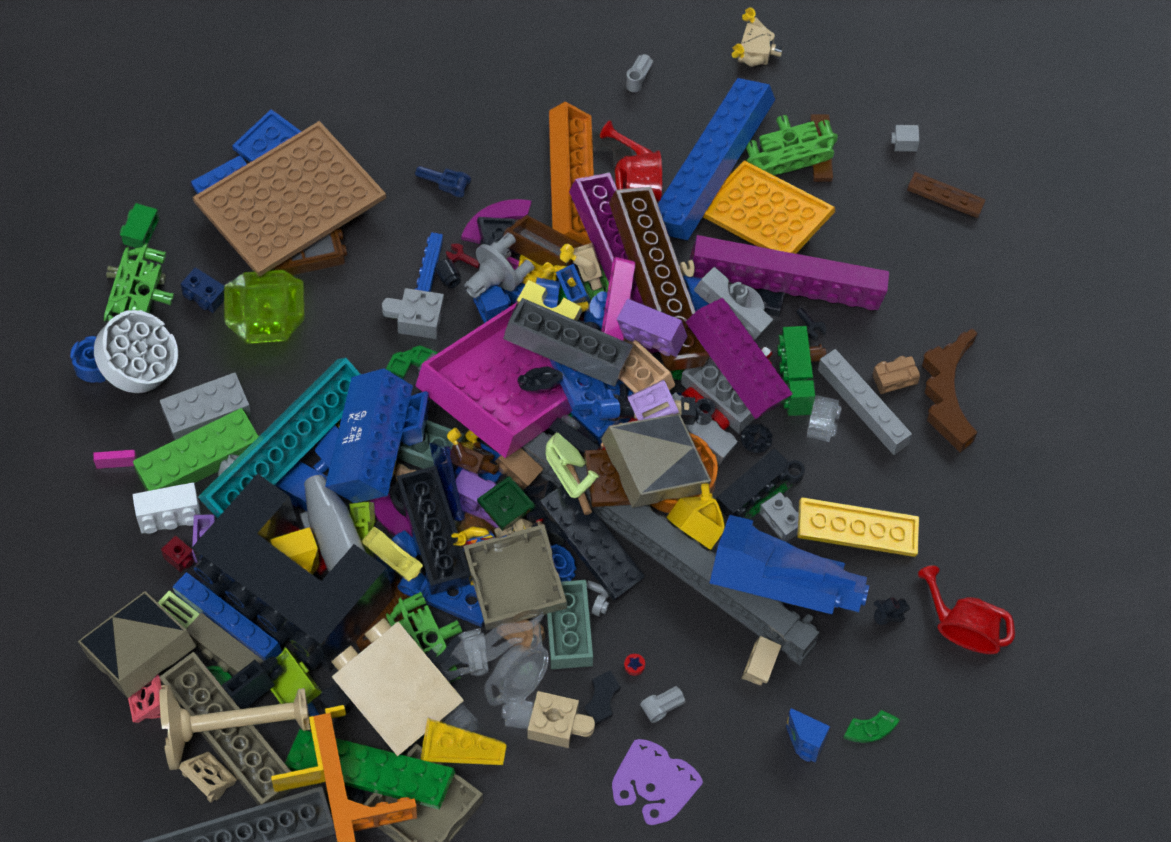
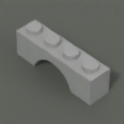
M713 267L701 279L694 291L709 304L723 297L755 341L774 319L759 306L747 308L736 303L728 291L729 280Z

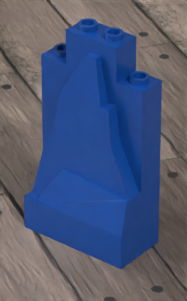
M729 515L718 545L710 584L828 614L833 613L834 607L859 612L860 606H865L870 586L866 585L867 577L843 570L845 565L843 562L814 555L798 549L783 540L765 534L752 526L753 520Z

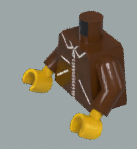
M454 428L448 432L447 438L453 443L447 459L448 462L476 474L487 472L493 475L496 474L499 464L492 461L494 457L492 453L482 449L480 442L476 440L479 438L476 434L469 430L465 436L470 442H458L457 440L462 436L460 431Z

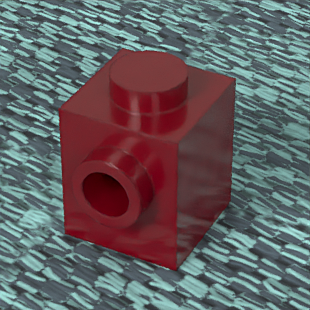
M176 535L161 549L163 558L180 573L184 569L191 567L194 563L192 549Z

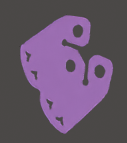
M638 739L634 740L615 774L612 789L614 801L618 806L631 805L636 801L633 785L630 784L631 780L636 781L635 785L638 794L648 801L665 799L664 804H646L642 809L645 822L649 825L667 822L676 816L702 785L703 781L699 773L687 762L681 759H670L667 751L660 745ZM639 745L647 746L648 748L641 750ZM655 750L657 751V754H661L662 756H655ZM677 765L680 768H684V770L678 771ZM690 774H692L693 778L696 779V781H690ZM647 784H654L655 790L648 792L646 790ZM622 790L628 791L629 797L622 799L620 792ZM652 809H656L659 811V816L657 818H652L650 816V811Z

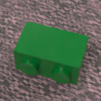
M135 203L133 210L131 209L128 213L126 225H123L120 230L123 244L134 248L143 247L144 244H148L160 220L158 210Z

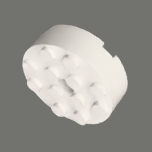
M136 310L124 311L112 318L97 335L94 344L96 364L102 375L119 389L132 393L151 391L157 388L172 373L176 366L178 348L173 334L170 335L163 326L164 323L149 313Z

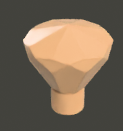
M398 463L394 472L395 478L396 476L416 470H410Z

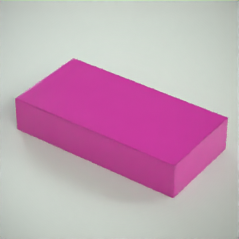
M135 450L94 453V462L97 469L134 466L133 461L137 459Z

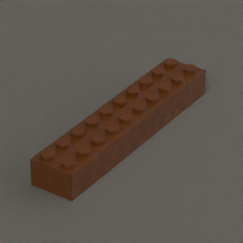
M652 187L615 190L609 205L628 260L635 261L634 278L643 304L682 320L687 334V338L677 357L671 354L666 356L660 352L664 366L669 371L703 367L710 355L686 324V321L695 313Z

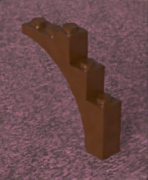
M973 328L967 333L965 331L958 336L957 341L953 344H947L944 349L939 345L933 350L929 349L923 356L922 364L932 375L926 382L925 394L935 403L928 410L927 421L960 453L975 441L977 431L967 421L960 409L954 383L955 370L959 361L976 341L978 333Z

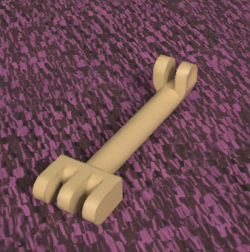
M688 261L689 268H687L685 262H681L679 267L682 275L692 277L695 268L693 261Z

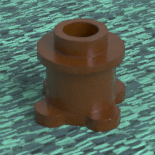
M821 344L809 347L811 362H820V359L826 355V348H822Z

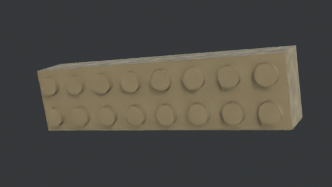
M194 652L159 677L162 686L170 685L181 709L188 710L191 716L240 709ZM253 725L200 732L258 805L279 800L293 790L288 789L274 792L271 776L291 771Z

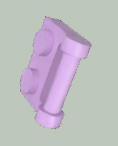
M664 380L627 396L638 421L679 413ZM668 402V407L643 418L642 413Z

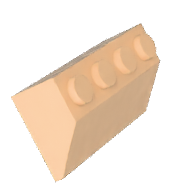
M623 338V341L632 344L633 348L619 379L633 393L661 380L665 381L669 390L675 386L671 372L636 340L632 342Z

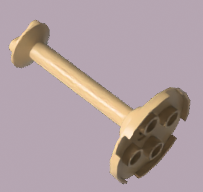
M170 685L161 686L162 689L159 692L162 729L168 728V737H166V746L164 747L170 770L179 769L185 742H188L195 732L296 719L303 731L310 730L305 688L298 689L292 703L191 716L188 710L181 709Z

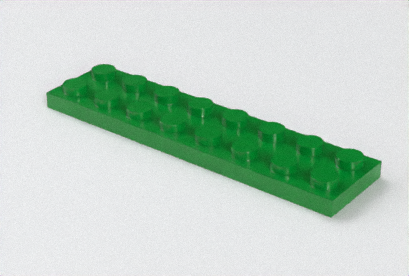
M299 730L284 763L290 771L294 772L318 767L312 732ZM335 738L344 785L396 799L404 797L415 798L416 804L440 810L454 777V768L404 755L397 756L392 752Z

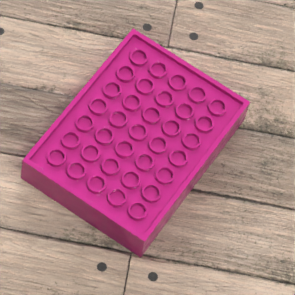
M516 303L422 363L415 385L422 392H428L429 397L504 458H507L547 430L557 417L562 419L572 411L560 383L554 386L552 390L540 391L539 393H528L520 388L517 382L520 375H524L533 368L550 366L552 369L554 368L549 358L503 339Z

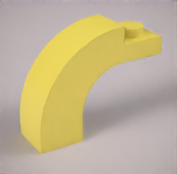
M373 527L361 541L371 552L408 582L420 573L423 565L376 527Z

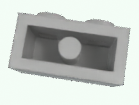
M780 492L761 504L760 515L781 540L787 542L798 535L799 512H796L793 508L792 502L788 497H784Z

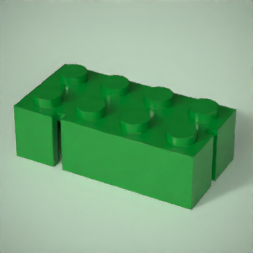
M807 326L783 327L782 335H779V344H777V355L781 356L779 372L780 374L783 373L782 380L792 392V395L783 402V407L787 409L788 416L812 415L815 391L813 380H808L813 378Z

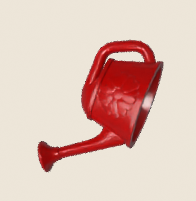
M607 121L601 130L600 138H615L630 147L637 154L629 157L625 156L616 164L615 185L617 190L623 189V184L624 189L652 187L655 199L659 202L662 195V160L660 150L652 152L618 133L613 128L612 121Z
M926 566L918 572V577L926 580L929 584L940 620L938 630L948 640L963 648L983 654H996L1000 651V647H1006L1015 639V627L1009 612L974 597L958 599L956 605L951 610L944 604L936 584V576L940 572L939 567ZM1001 617L1005 620L1007 636L1003 639H999Z

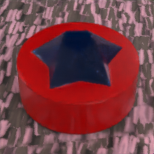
M639 654L627 656L624 662L625 671L632 676L643 673L645 669L644 658Z

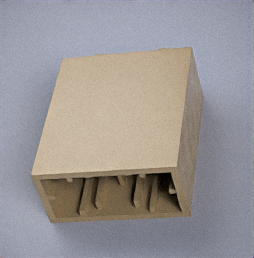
M383 618L364 634L371 642L367 648L358 654L350 646L332 661L338 669V672L332 678L395 754L399 756L425 734L427 718L440 721L464 700L402 625L397 622L391 627Z

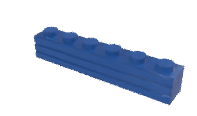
M431 233L430 237L427 238L428 247H425L424 254L426 255L422 258L423 267H420V278L417 279L418 287L415 290L431 292L435 267L438 263L443 243V234Z

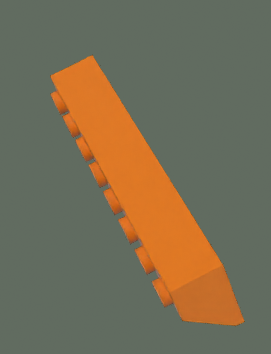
M563 102L549 110L552 229L582 245L591 243L569 190L575 179L594 176L592 117L575 106Z

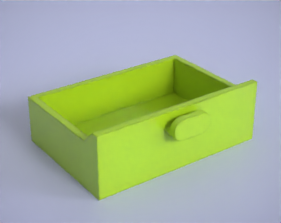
M284 648L283 652L276 657L278 665L280 664L284 670L273 681L275 686L271 688V691L280 704L294 702L298 689L305 688L307 704H309L322 691L309 675V669L306 665L296 658L293 651Z

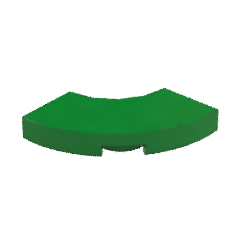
M883 710L868 720L853 718L844 738L859 743L880 740L896 728L900 719Z

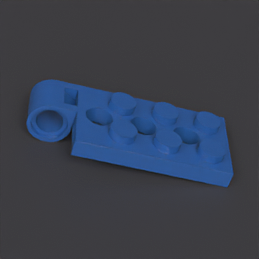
M549 359L553 368L563 374V380L560 384L573 411L591 409L597 420L616 419L619 417V401L614 398L611 389H605L602 381Z
M419 573L409 582L402 577L397 586L399 591L411 597L421 592L426 604L479 627H482L484 624L479 602L477 601L472 605L466 602L468 597L477 598L474 585L471 586L469 584L455 588L459 593L453 597L447 594L449 590L431 595L426 578L422 573Z

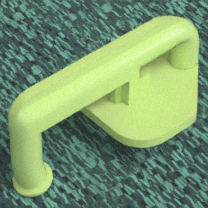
M555 433L546 444L547 461L568 494L572 498H578L593 484L596 478H599V475L589 470L587 477L578 485L566 465L572 464L583 467L585 465L583 457L559 433Z

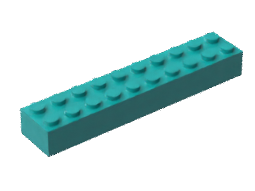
M347 358L337 359L198 496L216 518L225 511L257 473L275 485L342 418L351 377L361 375Z

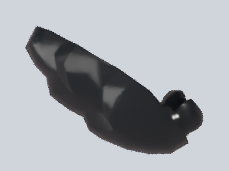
M550 366L533 368L524 375H520L517 382L524 391L539 393L540 391L552 390L554 386L561 383L563 374L558 370L552 369Z

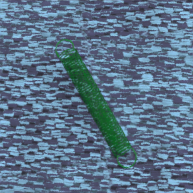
M780 485L777 491L784 493L789 488ZM776 489L768 495L770 499L778 494ZM765 497L764 500L762 499L758 504L755 505V507L759 510L752 507L749 511H753L754 513H749H751L752 516H755L757 513L760 512L759 507L761 506L759 504L764 503L763 501H767L769 499L767 497Z

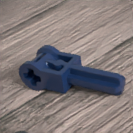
M419 166L415 172L417 177L438 183L439 190L451 193L456 197H463L467 184L471 182V177L466 173L456 172L447 168L441 173Z

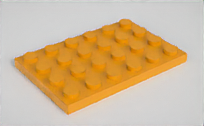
M744 160L724 181L703 218L758 247L796 254L835 213V207Z

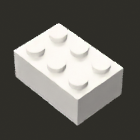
M194 483L133 494L136 518L141 533L150 534L161 529L171 530L182 525L192 526L194 515H201Z

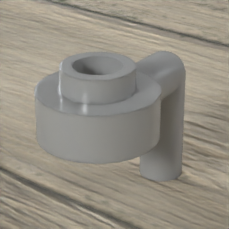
M589 580L587 588L601 593L597 596L592 608V614L600 617L601 614H606L609 602L606 601L609 595L600 584Z

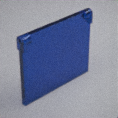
M434 442L429 443L434 466L437 468L452 517L457 521H462L465 519L459 499L450 457V446H443Z

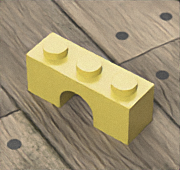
M530 280L527 281L517 299L518 304L524 298L576 321L582 313L581 306L565 298L562 299L557 307L549 308L545 306L543 302L547 296L546 288Z

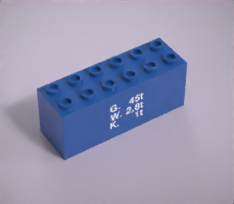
M384 368L351 377L325 484L326 488L353 503L388 496L413 385Z

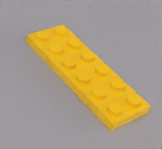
M803 497L799 500L797 538L916 557L918 554V516Z

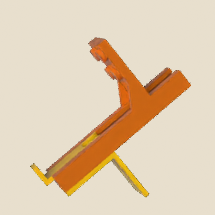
M344 705L326 708V714L309 717L318 767L271 776L274 792L326 782L337 842H356L355 831L417 819L415 798L404 797L390 804L388 802H380L375 807H369L347 799L331 719L346 715Z

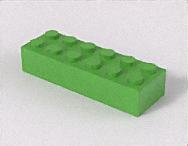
M240 408L134 460L133 464L146 491L196 483L218 472L221 462L228 459L229 455L240 456L259 436L243 409Z

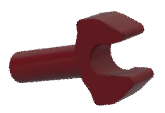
M451 244V249L457 252L456 254L446 251L447 259H450L453 264L461 260L477 269L480 267L477 259L464 254L463 245Z

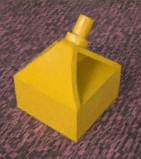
M704 483L701 484L702 494L700 497L680 498L666 518L711 550L723 534L725 526L720 507L713 498L712 493H710L709 484Z
M310 527L270 539L271 545L312 575L319 567L318 548Z

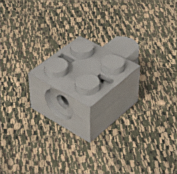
M405 288L402 300L386 298L383 301L382 313L385 317L398 319V333L437 339L444 308V294Z

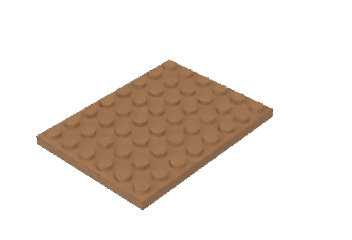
M318 121L195 195L193 201L260 277L386 199V193L325 126Z

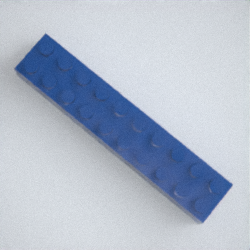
M737 78L658 203L668 236L684 240L690 238L774 103L775 97L770 84Z

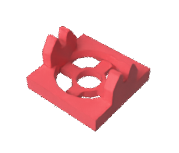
M159 674L146 684L150 685L149 687H142L128 698L133 722L139 723L145 718L155 719L161 717L159 692L162 688ZM145 689V698L142 700L141 692ZM154 693V701L152 705L149 706L148 700L150 698V694ZM138 702L142 703L143 710L139 707Z

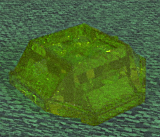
M284 270L268 271L260 277L255 272H244L224 286L225 324L246 344L287 341L305 319L303 281L298 278L296 279Z

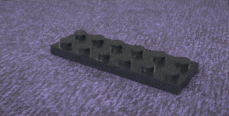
M563 485L537 503L613 601L645 577L591 508L592 513L584 515L578 498H572Z

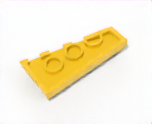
M427 718L420 759L428 762L503 765L506 744L487 736Z

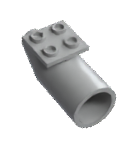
M315 475L304 482L307 512L300 513L299 516L304 528L310 527L317 548L320 549L328 572H330L353 544L363 551L365 549L347 506L337 493L325 487L326 479L322 475Z

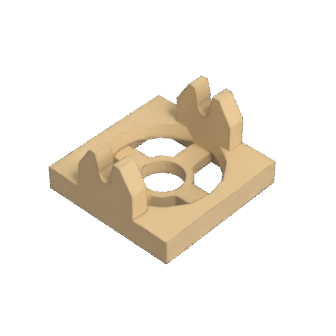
M210 752L186 760L179 766L182 775L185 778L188 777L207 796V800L210 803L214 799L218 800L226 788L233 786L237 781ZM204 769L212 771L214 775L206 773ZM204 778L212 780L215 785L208 784Z

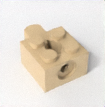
M538 691L528 726V739L569 748L572 734L590 737L594 732L595 722L590 716L578 714L579 700Z

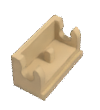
M760 636L753 646L742 679L757 685H762L763 682L767 683L781 645Z

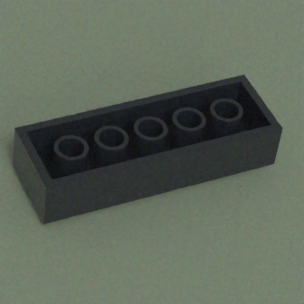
M436 466L396 476L398 492L420 562L423 565L422 568L430 594L433 595L471 584V574L462 546L453 545L458 541V537L454 538L451 535L457 533Z

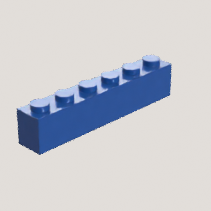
M187 572L173 586L175 595L199 614H204L263 661L269 657H277L282 653L279 642Z

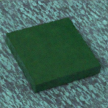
M510 476L477 498L479 505L502 531L535 508V504Z

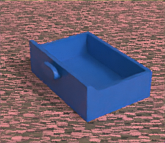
M298 461L274 486L290 497L293 508L298 506L307 511L304 482L315 475H322L326 480L327 476Z

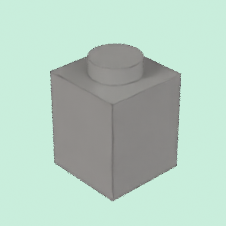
M918 125L895 126V131L891 132V144H894V151H917L919 145Z

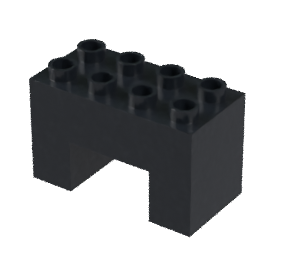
M257 473L193 545L192 549L198 562L194 566V570L203 578L200 582L218 597L225 593L235 602L232 607L247 619L252 621L257 617L266 625L263 631L279 642L281 647L286 641H289L298 649L295 653L296 658L300 662L302 661L307 668L314 671L318 665H321L331 672L335 667L332 661L348 647L356 643L394 598L387 567L353 544L322 581L317 579L270 544V539L295 532L299 529L290 497Z

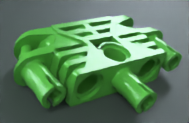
M783 115V121L781 116L776 119L780 131L759 137L762 153L759 152L755 140H751L752 147L750 141L746 146L749 155L748 163L772 175H777L830 160L834 156L832 148L837 141L838 135L832 132L829 120H824L825 127L823 121L818 123L822 135L819 136L814 121L791 127L788 116Z
M144 244L143 247L129 250V247L125 248L105 310V322L114 318L112 316L113 313L120 314L127 311V309L128 311L136 310L149 313L153 300L171 306L174 293L157 289L162 266L160 264L155 266L152 262L149 265L148 261H145V259L164 264V258H166L165 251L148 248L149 244ZM133 255L138 256L136 261L129 259V257ZM142 289L150 290L149 294L145 296L140 295Z
M421 592L404 600L400 597L398 599L399 603L394 607L393 612L390 615L386 614L387 620L392 627L397 623L394 619L402 612L404 619L398 622L421 649L422 647L417 638H423L426 649L422 651L425 654L432 649L439 656L447 647L444 640L462 633L457 620L438 629L428 605L424 606V610L418 609L416 614L414 612L408 614V611L426 604ZM413 619L418 630L414 632L409 620ZM430 634L437 635L438 639L435 643L427 642L426 639ZM456 666L449 669V671L457 670ZM458 677V678H456V679H454V680H452V681H449V683H451V682H453V681H455V680H457V679H460L461 677Z

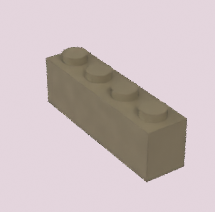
M202 613L186 628L195 646L202 650V654L209 660L214 659L218 662V667L223 669L224 672L229 671L233 676L254 659L259 664L263 662L260 657Z

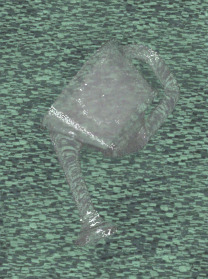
M544 615L530 618L533 625V639L530 646L515 645L500 658L494 671L487 679L484 693L490 705L498 706L504 702L509 705L519 703L527 698L542 680L549 660L548 651L543 648L540 618ZM493 685H495L500 692V695L498 697H494L492 691Z

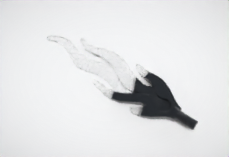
M541 613L527 623L500 624L487 635L473 641L465 640L480 634V628L461 633L451 640L439 656L437 654L442 648L441 643L434 646L426 656L448 682L464 674L472 673L473 668L463 667L449 671L451 667L460 664L487 663L496 659L512 645L522 643L523 638H512L498 647H492L496 641L509 634L531 630L538 625L544 614Z

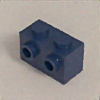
M196 267L181 283L182 294L186 299L194 300L203 310L208 309L212 313L228 297L224 285Z

